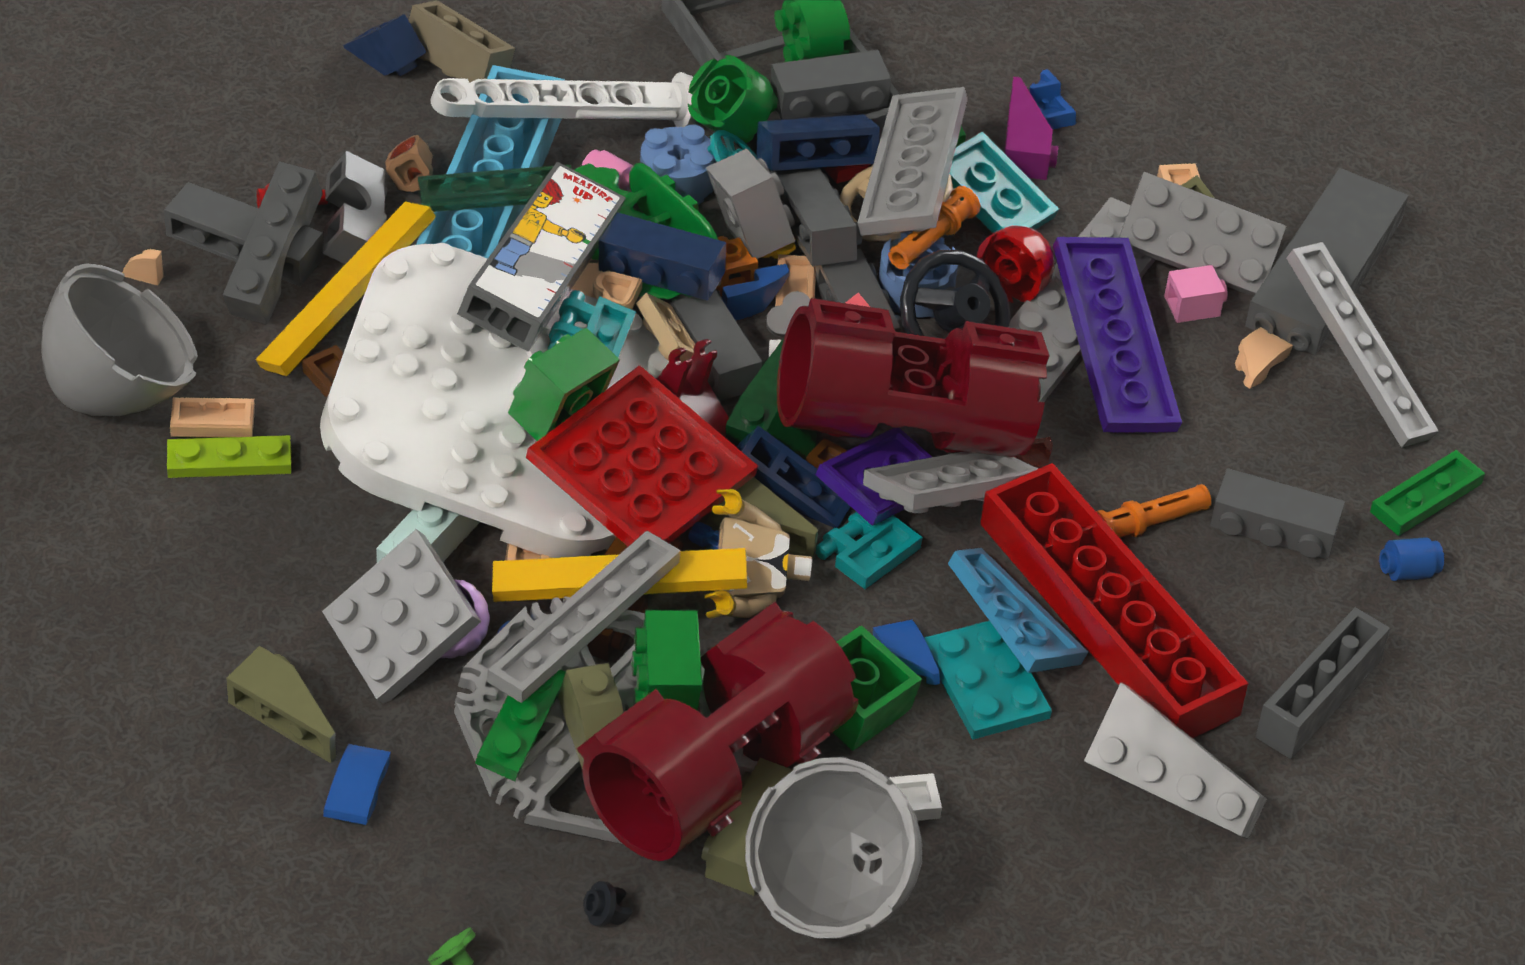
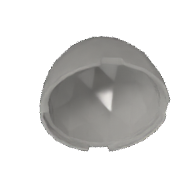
M87 263L75 266L65 274L56 288L42 326L41 353L43 369L54 395L68 408L91 416H122L150 409L176 394L196 376V372L193 371V363L198 356L192 338L183 323L156 294L149 289L140 292L123 281L124 273L103 265Z
M844 757L819 758L795 766L794 770L774 787H769L763 793L752 813L746 834L745 852L750 884L758 892L762 901L772 913L771 916L794 932L818 939L845 938L868 932L888 920L907 901L917 882L922 865V839L917 816L906 796L894 782L865 763ZM875 845L879 850L871 854L865 847ZM858 856L865 861L863 871H860L857 866ZM882 860L881 867L874 872L875 863Z

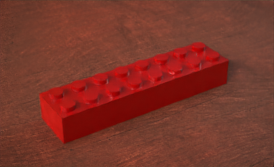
M1053 463L985 492L980 525L1118 685L1123 683L1132 688L1191 738L1197 737L1241 716L1248 682Z

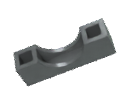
M279 161L223 293L230 315L266 325L269 322L281 295L282 272L290 244L302 226L310 225L323 194L316 171Z

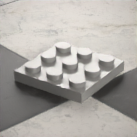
M417 529L322 611L375 698L382 703L391 701L481 622L426 536Z

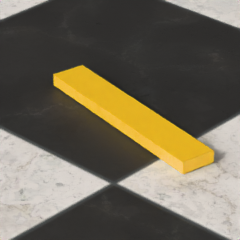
M404 202L255 359L259 366L266 371L288 376L365 294L372 273L377 265L392 252L410 246L433 222L436 216L431 207Z
M746 548L681 551L679 563L644 594L748 589ZM618 555L493 561V601L571 597Z

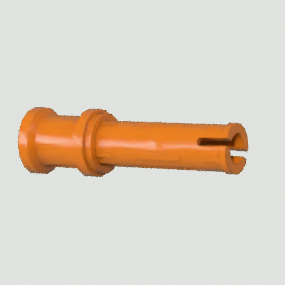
M965 186L954 188L949 198L942 202L936 228H929L921 232L912 231L890 249L888 256L891 263L899 269H906L909 267V264L928 250L942 236L955 234L961 228V223L966 218H973L979 213L981 205L976 194Z
M1199 484L1196 487L1165 495L1141 504L1127 501L1122 504L1121 508L1108 512L1104 510L1096 512L1119 538L1130 534L1137 537L1141 536L1149 526L1209 509V506H1211V496L1207 487Z

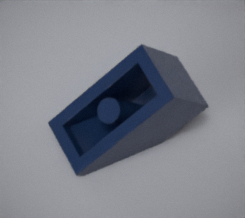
M405 14L370 28L343 45L346 50L384 76L395 71L398 76H401L418 66L415 59L426 53Z

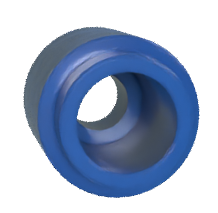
M1427 537L1389 540L1385 548L1380 552L1379 563L1382 572L1385 574L1389 573L1392 581L1431 578L1435 573L1442 571L1444 553L1438 541H1431Z

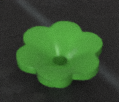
M471 927L444 943L439 950L428 958L431 965H440L444 961H451L453 965H472L474 961L465 950L467 944L476 936Z

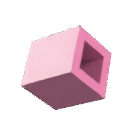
M1213 265L1169 271L1164 297L1176 322L1180 323L1219 317L1223 302L1227 301L1228 294L1224 280L1219 279Z

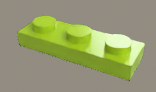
M290 435L167 439L168 478L291 474Z

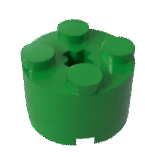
M784 0L782 9L775 11V25L778 31L782 32L785 43L783 48L785 62L849 54V49L843 51L844 41L850 40V27L841 0Z
M725 55L726 58L718 61L711 59L700 67L691 80L688 90L692 94L691 105L688 104L689 113L694 120L713 132L725 130L737 136L743 142L748 143L753 139L755 133L758 132V122L767 121L770 113L776 109L778 98L773 93L770 81L739 58Z

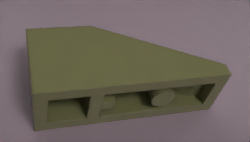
M754 477L737 490L742 500L758 507L780 524L782 532L790 535L789 553L811 556L812 560L814 559L818 529ZM725 500L718 506H725ZM711 510L697 522H702L712 527L711 529L720 531L722 520L724 517L730 516L729 514L717 515Z
M259 646L227 677L228 703L332 763L336 758L335 732L294 665L290 664L282 655L273 654Z
M608 663L567 670L558 695V700L581 767H583L584 758L577 748L623 714L621 698Z

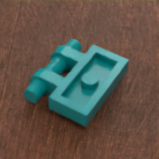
M579 290L571 291L569 297L564 299L560 306L559 321L555 322L550 330L548 349L552 348L562 336L566 334L572 336L582 330L574 326L575 323L580 321L587 324L586 328L619 357L636 311L599 296L596 305L593 306L584 302L585 294Z
M855 512L849 516L847 524L840 529L833 528L823 536V541L816 546V554L820 559L825 560L835 552L837 554L835 567L863 589H867L921 548L922 536L894 515H891L882 523L879 522L872 526L860 514ZM859 534L863 536L857 541L854 540Z

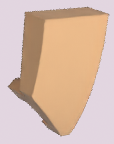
M1262 327L1247 335L1241 340L1238 348L1239 354L1235 362L1236 370L1243 371L1246 375L1243 381L1244 385L1251 389L1260 384L1267 377L1272 366L1284 361L1289 356L1293 345L1274 334L1268 333Z

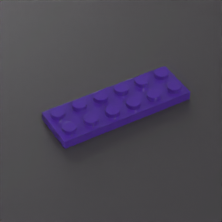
M1057 237L1052 247L1103 432H1178L1182 420L1129 238Z

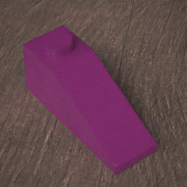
M1013 76L1004 154L1028 178L1047 180L1048 168H1056L1058 146L1051 145L1053 130L1021 77Z

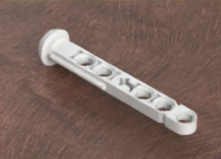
M683 72L677 73L672 82L477 79L469 83L468 79L447 78L437 83L431 96L432 107L438 113L448 117H471L474 114L479 117L672 120L676 127H685L696 122L688 110V104L691 105L692 94L688 90L693 76ZM441 93H449L455 96L458 102L445 100ZM476 94L488 95L494 102H484ZM519 94L524 96L529 103H520L512 95ZM582 96H590L596 99L598 104H590L583 100ZM616 96L628 98L633 105L621 103L617 100Z

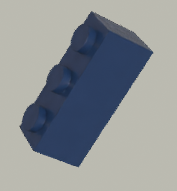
M865 115L758 122L757 159L762 158L771 171L874 164L879 146L880 127Z
M618 212L599 239V271H611L642 279L643 283L707 301L725 273L726 242Z

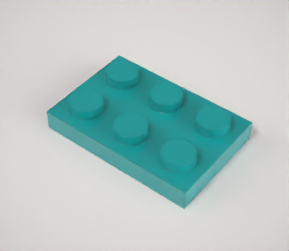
M984 132L956 147L949 173L953 189L958 186H965L976 194L981 205L976 217L992 233L1012 225L1030 227L1036 230L1052 220L1059 211V208Z
M990 621L924 638L938 667L940 680L972 740L1051 718L1052 709L1032 673H1027Z

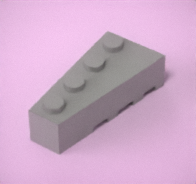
M1120 683L1084 761L1225 829L1248 838L1267 799L1144 700L1132 688Z

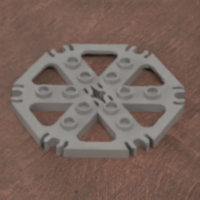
M564 596L563 602L558 597L553 598L550 605L551 612L556 611L570 597ZM537 602L532 603L530 615L527 613L525 606L462 669L458 687L467 688L472 693L457 692L454 713L475 761L486 739L482 726L488 721H495L508 694L487 682L488 669L551 615L544 614ZM625 610L606 628L628 634L635 641L636 627H643L645 613ZM635 644L610 668L621 698L623 713L633 706L634 688H637V677L632 676V651H635ZM586 645L560 669L566 672L569 669L596 664ZM701 665L702 688L699 707L702 715L707 718L711 715L704 694L703 676L705 669ZM558 697L541 731H546L547 733L532 747L515 782L477 765L490 797L496 789L501 787L496 799L497 804L501 805L505 799L510 797L516 798L520 802L513 815L516 819L523 817L527 813L528 808L533 809V811L526 815L525 824L621 843L608 830L601 819L559 812L550 805V796L581 765Z

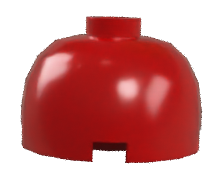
M1012 225L994 232L982 242L976 256L982 259L999 276L1007 293L1008 300L1013 303L1012 297L1021 302H1026V300L1032 301L1051 282L1055 268L1054 252L1049 242L1038 231L1024 226Z

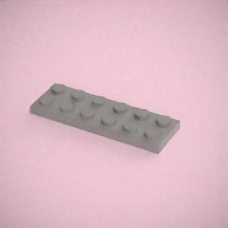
M965 87L892 95L857 222L861 236L872 234L883 236L891 232L910 230L921 232L929 228H936L968 100Z

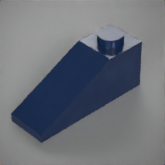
M757 426L738 444L737 448L759 466L754 478L799 514L833 528H838L850 505L815 475L818 470L760 426Z

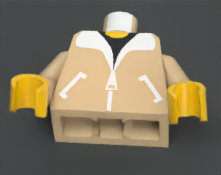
M734 489L717 490L716 493L724 497L725 506H713L712 511L717 515L729 514L730 516L724 517L720 524L718 549L746 548L748 589L714 590L713 593L706 594L705 599L710 598L716 603V610L706 612V616L709 619L724 615L728 617L750 618L763 611L773 602H776L777 598L782 597L786 589V579L809 581L812 557L789 554L790 535L782 532L780 524L758 507L742 500L738 491Z

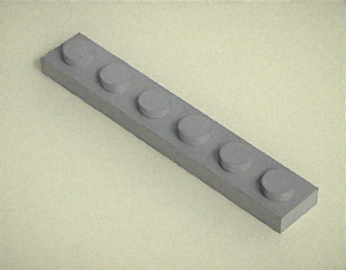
M1320 242L1293 249L1287 256V261L1401 448L1432 439L1438 432L1437 427L1324 243Z
M649 531L643 533L488 669L487 682L520 703L525 701L679 563L681 550Z

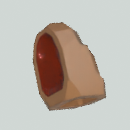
M414 135L401 142L389 153L385 161L386 171L399 190L414 192L430 182L433 173L431 164L433 154L429 150L428 144L418 135Z

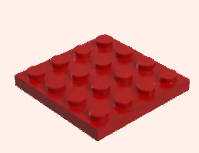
M640 365L531 445L526 454V459L628 547L646 531L670 544L708 514L713 506H718L725 500L721 494L716 493L717 490L734 489L737 491L756 475L759 467Z

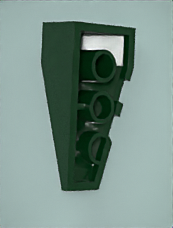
M783 338L741 395L726 423V439L737 447L757 426H760L805 460L816 447L817 431L785 427L778 413L777 376Z

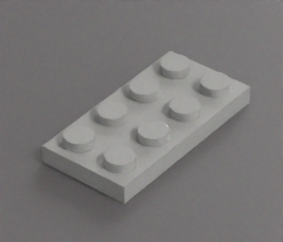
M1143 172L1119 238H1129L1133 251L1180 269L1213 265L1219 279H1223L1227 287L1255 296L1270 273L1286 226Z
M959 452L864 470L863 485L879 493L880 498L893 500L903 505L904 509L908 512L925 513L930 507L940 505L956 507L961 505V501L972 499L984 501L986 491L1035 471L1038 468L1015 457Z

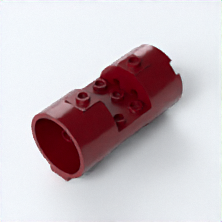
M811 298L808 306H800L795 311L784 337L777 376L778 413L785 427L819 431L835 437L866 438L874 432L878 423H885L894 428L908 426L922 428L931 432L935 448L947 452H972L1016 458L1017 454H1027L1040 427L1045 402H1039L1041 394L1039 379L1044 380L1047 378L1046 364L1050 355L1042 332L966 321L963 329H953L945 339L895 332L890 312L887 309Z
M773 602L700 657L701 665L705 669L703 688L707 705L711 712L710 716L705 718L697 710L680 701L664 699L658 690L655 689L577 748L584 758L582 767L583 781L590 802L604 825L623 845L644 858L664 861L672 858L704 832L708 831L713 837L731 824L733 819L729 813L742 804L740 801L742 779L738 764L733 755L741 748H743V754L753 761L758 762L760 758L785 767H789L794 762L799 765L811 761L822 753L817 745L853 717L857 710L859 699L853 697L851 682L856 679V676L847 656L834 638L816 622L811 621L806 625L794 619L793 612L782 611L776 602Z

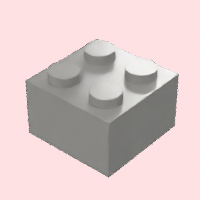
M745 149L706 167L727 228L734 238L740 237L751 257L758 259L795 242L791 227L795 225L793 215L786 204L782 205L779 196L784 193L783 186L775 172L770 174L762 158L757 160L748 149Z

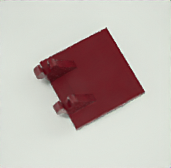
M703 339L696 342L693 356L684 362L680 361V356L686 352V349L680 347L672 350L668 357L669 363L656 379L726 438V423L729 417L708 383L713 362L717 357V350L711 351L708 354L705 353V348L711 344V340Z

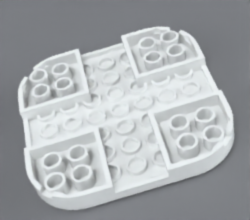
M446 243L407 246L386 256L372 273L321 416L320 430L323 445L326 451L332 450L340 461L339 471L363 490L380 498L416 511H421L425 502L502 529L500 541L539 555H547L549 558L591 556V553L604 549L608 550L616 536L526 459L528 448L537 441L508 414L515 397L513 391L522 381L525 374L524 365L526 361L537 351L544 353L549 350V333L552 325L560 319V306L528 352L457 315L469 284L484 265L487 258L452 247ZM570 290V291H569V293L567 294V296L565 297V299L569 297L571 291H573V290ZM585 295L584 302L595 306L598 299ZM635 314L618 357L620 361L608 388L639 365L654 378H657L669 363L658 350L660 343L656 336L645 328L641 317ZM579 321L574 326L584 329L587 327V324Z

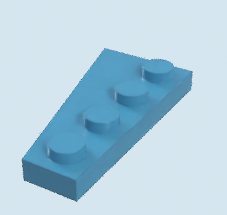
M982 548L954 552L948 565L1027 673L1081 665L1088 651Z

